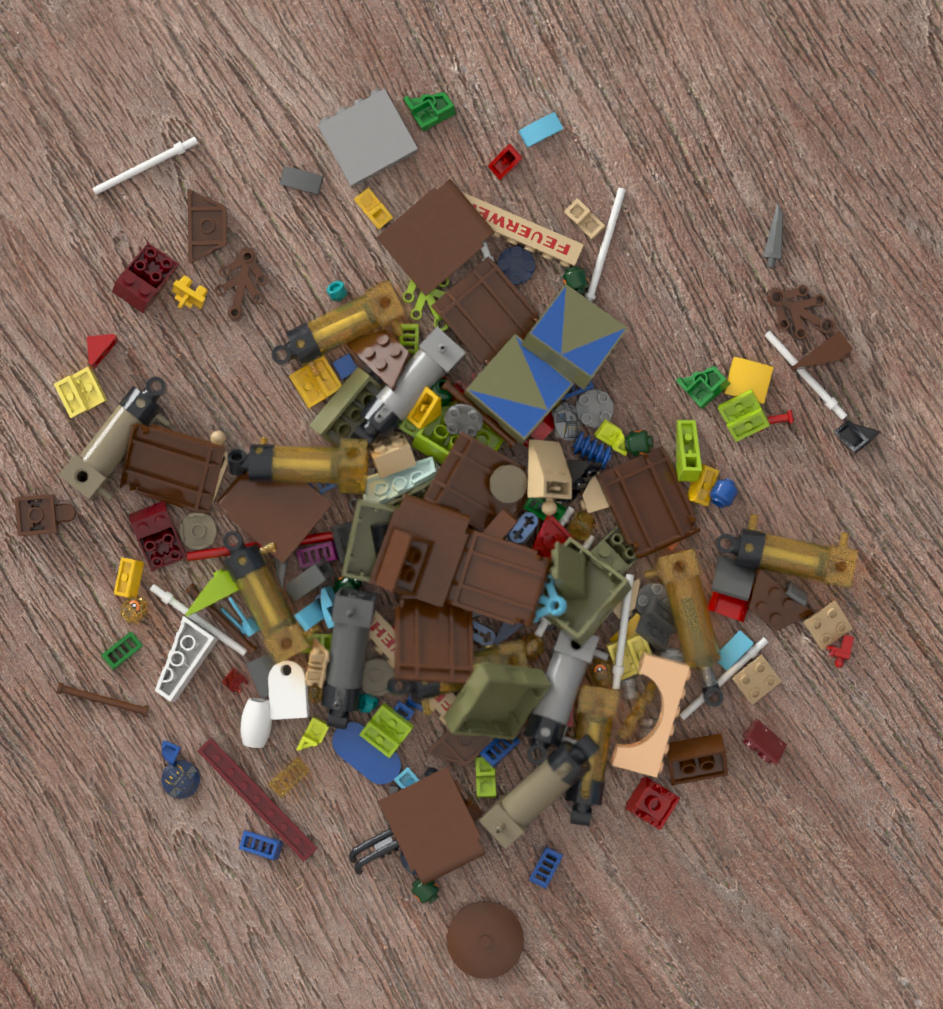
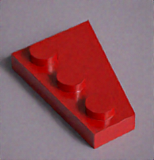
M547 515L532 549L538 551L537 555L552 559V549H555V542L564 544L569 537L573 538V536L552 515Z

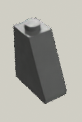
M324 558L284 586L289 598L296 602L331 578L336 572L327 559Z

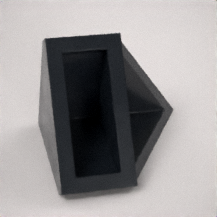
M848 420L836 429L834 434L849 453L854 455L869 444L881 431L854 424Z

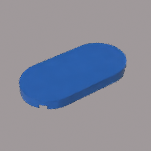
M348 722L346 730L337 728L332 738L335 752L362 775L376 784L390 783L398 776L401 769L399 755L395 751L388 758L362 738L359 734L365 726L357 722Z

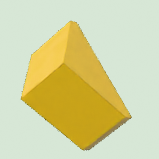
M425 387L415 406L408 414L407 419L418 429L424 428L442 414L441 398L429 387Z

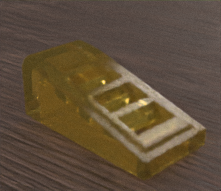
M296 757L268 785L282 798L309 773L310 769L299 757ZM289 770L297 777L296 779L288 772ZM284 775L291 784H288L282 776ZM276 781H279L285 789L283 790Z

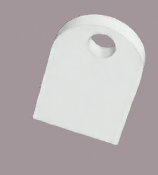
M281 661L274 665L269 673L270 720L309 717L308 685L305 681L306 671L297 662ZM285 665H289L292 670L288 676L283 673Z

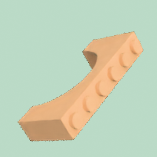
M642 652L637 670L639 673L651 678L657 685L661 696L660 716L652 731L643 739L631 744H615L610 760L613 766L657 777L658 773L662 772L664 762H662L663 755H666L669 749L668 738L673 735L675 725H673L674 718H677L680 712L679 701L684 698L686 691L684 688L685 681H688L691 675L688 664Z

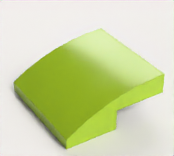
M752 389L718 405V410L736 442L770 426L765 412Z
M383 703L359 735L390 758L413 729L414 725L386 703Z

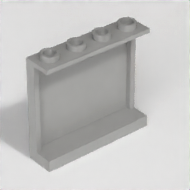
M379 88L370 93V97L365 100L363 98L353 102L354 106L338 110L336 112L337 115L332 118L327 116L320 120V124L317 125L351 188L418 152L416 144L385 89L380 90Z

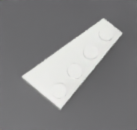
M183 616L155 691L170 702H176L218 641V638L188 617Z

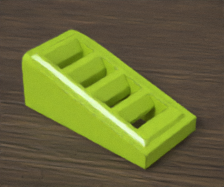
M400 324L399 343L402 346H415V349H406L410 354H415L419 350V324ZM404 330H415V334H404ZM404 338H415V342L404 341Z

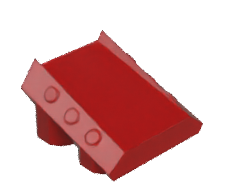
M713 591L707 610L744 623L748 610V601Z
M645 776L640 779V783L626 802V809L661 830L679 802L680 797Z

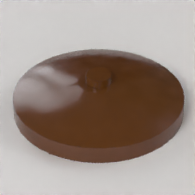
M477 901L463 907L452 919L447 933L448 951L456 966L466 974L482 979L495 978L508 972L519 960L524 945L522 926L516 915L506 906L493 901Z

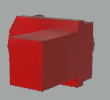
M844 635L840 649L832 646L826 647V650L829 651V656L836 658L835 666L837 668H842L844 660H849L854 637Z

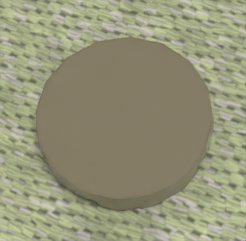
M503 465L497 468L491 475L489 488L497 500L502 503H512L523 497L527 490L528 481L525 473L517 466Z
M191 513L180 524V538L191 549H206L217 538L218 529L216 522L206 513Z
M375 658L365 662L362 691L366 694H371L375 697L389 692L387 682L395 676V671L386 660Z

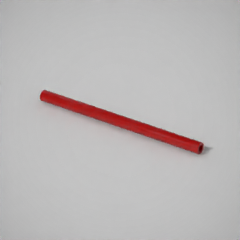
M332 532L308 534L300 545L333 541ZM258 542L245 544L246 547H250L254 544H257L260 551L266 550ZM226 547L186 552L187 561L231 555Z

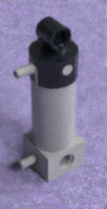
M436 327L420 344L419 350L404 366V372L396 382V390L393 392L386 385L359 413L365 419V423H362L354 431L351 438L364 450L376 439L377 434H381L388 439L413 409L425 387L431 389L433 384L445 375L447 376L465 357L466 352L441 329Z
M559 630L551 652L553 655L545 674L551 687L540 703L534 708L532 714H530L523 734L524 737L532 741L526 755L527 760L531 764L539 765L547 758L549 747L558 748L564 741H569L574 745L578 742L564 735L585 671L591 663L592 657L594 656L605 661L608 659V653L596 649L599 637L592 635L583 646L579 645V649L575 650L571 647V642L575 641ZM533 750H539L542 753L540 760L532 758Z

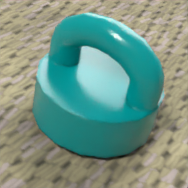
M341 281L331 283L326 289L332 301H340L348 294L344 283Z
M362 694L359 704L360 712L370 713L371 710L378 706V698L372 697L371 694Z

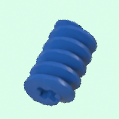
M582 431L572 447L575 448L574 455L581 452L580 458L583 459L587 455V461L595 459L594 462L602 463L603 467L601 470H603L614 452L610 453V446L604 450V443L597 446V439L590 442V435L583 438L584 432Z

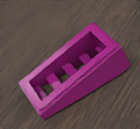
M334 540L296 550L300 568L313 566L322 560L319 548H322L324 558L328 562L339 559ZM327 546H329L331 557H329ZM311 550H314L317 561H314ZM304 552H307L310 563H306Z

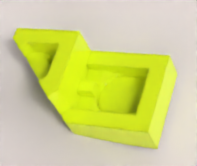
M605 419L594 433L595 437L626 456L625 438L621 428Z
M313 716L296 750L300 751L321 743L329 729L327 722Z

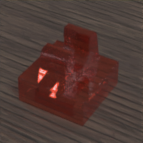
M234 667L222 681L233 693L242 692L238 687L241 682L246 685L248 684L245 677Z

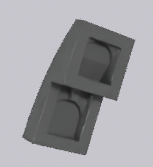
M284 166L279 184L319 195L324 176Z
M789 580L785 585L788 588L785 595L805 606L808 598L807 592Z

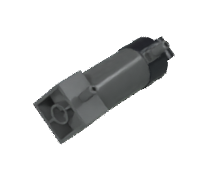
M340 587L335 595L331 622H334L329 653L330 661L327 666L321 704L329 708L327 727L346 730L349 712L359 709L369 633L375 618L378 593Z

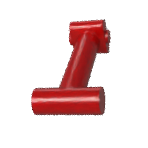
M788 410L787 414L767 417L770 424L789 421V424L794 423L792 410Z

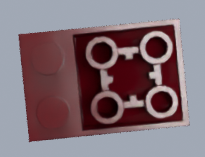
M147 243L115 281L112 292L144 314L179 264Z
M165 501L129 514L130 525L151 572L187 558Z
M755 719L741 735L744 738L743 743L755 752L758 750L759 753L757 755L769 765L771 763L777 765L787 747L785 742L758 719Z

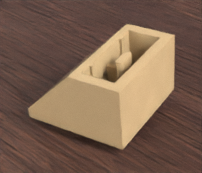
M403 431L393 432L388 439H375L368 446L380 478L416 465L411 447Z

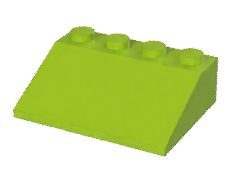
M454 400L449 405L441 407L442 414L420 429L411 444L412 447L428 457H433L440 464H443L459 436L458 434L449 433L445 423L446 411L450 407L459 404ZM484 422L477 435L473 437L498 451L504 441Z

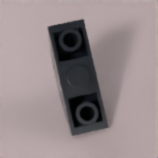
M569 459L566 463L572 478V499H556V501L572 502L579 492L587 486V483L597 475L598 471L603 467L602 463Z

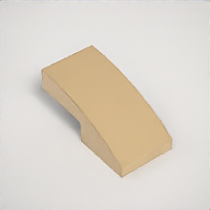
M578 198L564 211L592 241L606 228Z

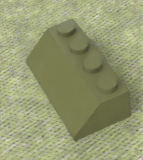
M357 367L309 426L343 454L354 441L351 435L362 423H365V419L359 413L374 396L378 395L383 387L365 371Z

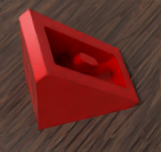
M510 143L488 167L501 180L516 168L523 158Z
M115 334L87 336L88 359L93 369L100 364L119 341Z

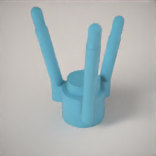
M246 597L253 620L251 617L246 619L234 600L229 598L230 603L243 622L240 624L224 608L220 610L240 629L242 634H246L249 637L261 628L258 624L261 622L257 618L250 597Z

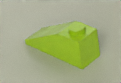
M696 420L676 421V468L678 481L697 482L702 472Z
M222 568L213 573L214 577L208 581L185 613L186 617L240 590L237 582H233L227 570L224 571Z

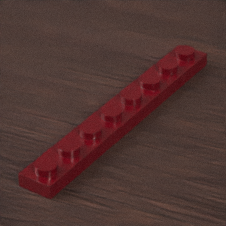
M212 737L197 750L303 862L318 849Z

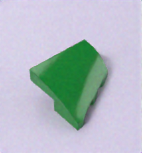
M445 92L436 93L435 95L424 94L421 95V98L410 99L409 96L403 98L422 132L456 114L454 105Z
M715 366L707 368L703 372L692 373V376L676 379L677 383L701 409L706 407L731 384Z

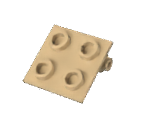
M836 600L829 602V605L823 609L820 608L819 612H815L808 619L806 618L803 623L821 650H824L853 629Z
M316 638L313 639L305 681L309 686H313L316 683L319 688H322L323 682L326 680V666L330 661V654Z
M762 654L759 657L756 656L754 661L750 664L748 663L746 667L742 668L743 670L736 675L734 674L732 681L739 687L751 705L755 704L782 682Z

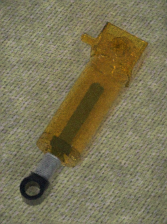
M695 548L655 558L656 568L645 571V578L659 576L661 583L664 584L683 657L686 660L685 663L690 668L699 669L703 682V700L709 706L717 707L723 702L724 696L720 690L719 683H716L712 665H714V662L722 660L719 652L718 642L700 579L702 573ZM677 561L682 563V569L679 572L674 569V564ZM710 692H717L718 699L715 702H710L708 699Z

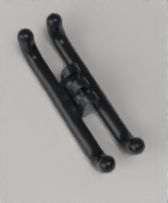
M391 828L361 843L350 851L349 860L352 863L357 862L354 867L357 875L363 873L362 867L379 857L381 859L385 858L386 853L391 855L392 850L395 852L399 850L397 840L393 841L391 838L394 835ZM374 846L376 851L357 861L356 856L359 853Z

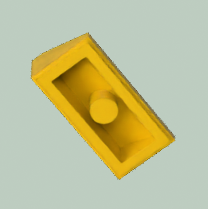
M701 464L702 472L697 482H691L687 497L691 502L708 507L711 499L709 494L717 481L720 470Z
M121 557L113 595L137 599L144 567L143 561Z

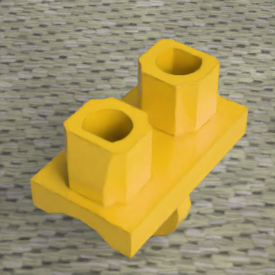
M183 276L179 281L176 280L174 282L172 292L176 294L174 299L180 302L178 308L182 309L184 306H187L191 309L194 305L201 310L204 306L208 290L199 285L196 291L190 289L193 281L187 276Z

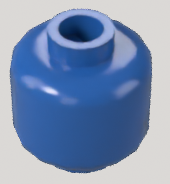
M730 479L717 480L709 494L711 502L720 508L731 506L738 493L737 488L734 486L735 483Z

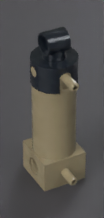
M151 377L147 381L146 387L141 391L132 386L80 455L75 454L59 476L90 500H95L100 494L108 501H111L114 495L104 487L111 480L109 475L127 454L133 425L143 424L150 427L155 420L167 429L171 425V422L160 414L163 408L156 403L158 398L167 391L166 382L160 377ZM154 382L161 383V389L158 392L152 390ZM86 472L88 474L87 481L83 482L81 478L82 475Z
M588 733L575 745L569 741H564L508 794L505 793L490 806L479 822L506 849L525 832L534 819L591 770L589 759L601 747Z

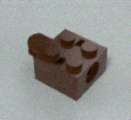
M55 494L15 497L18 536L60 533L59 523L70 522L76 517L75 507L68 503L57 504V496Z

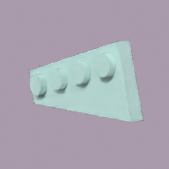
M433 457L416 461V465L384 478H380L378 473L360 478L363 499L385 504L434 478L437 471Z

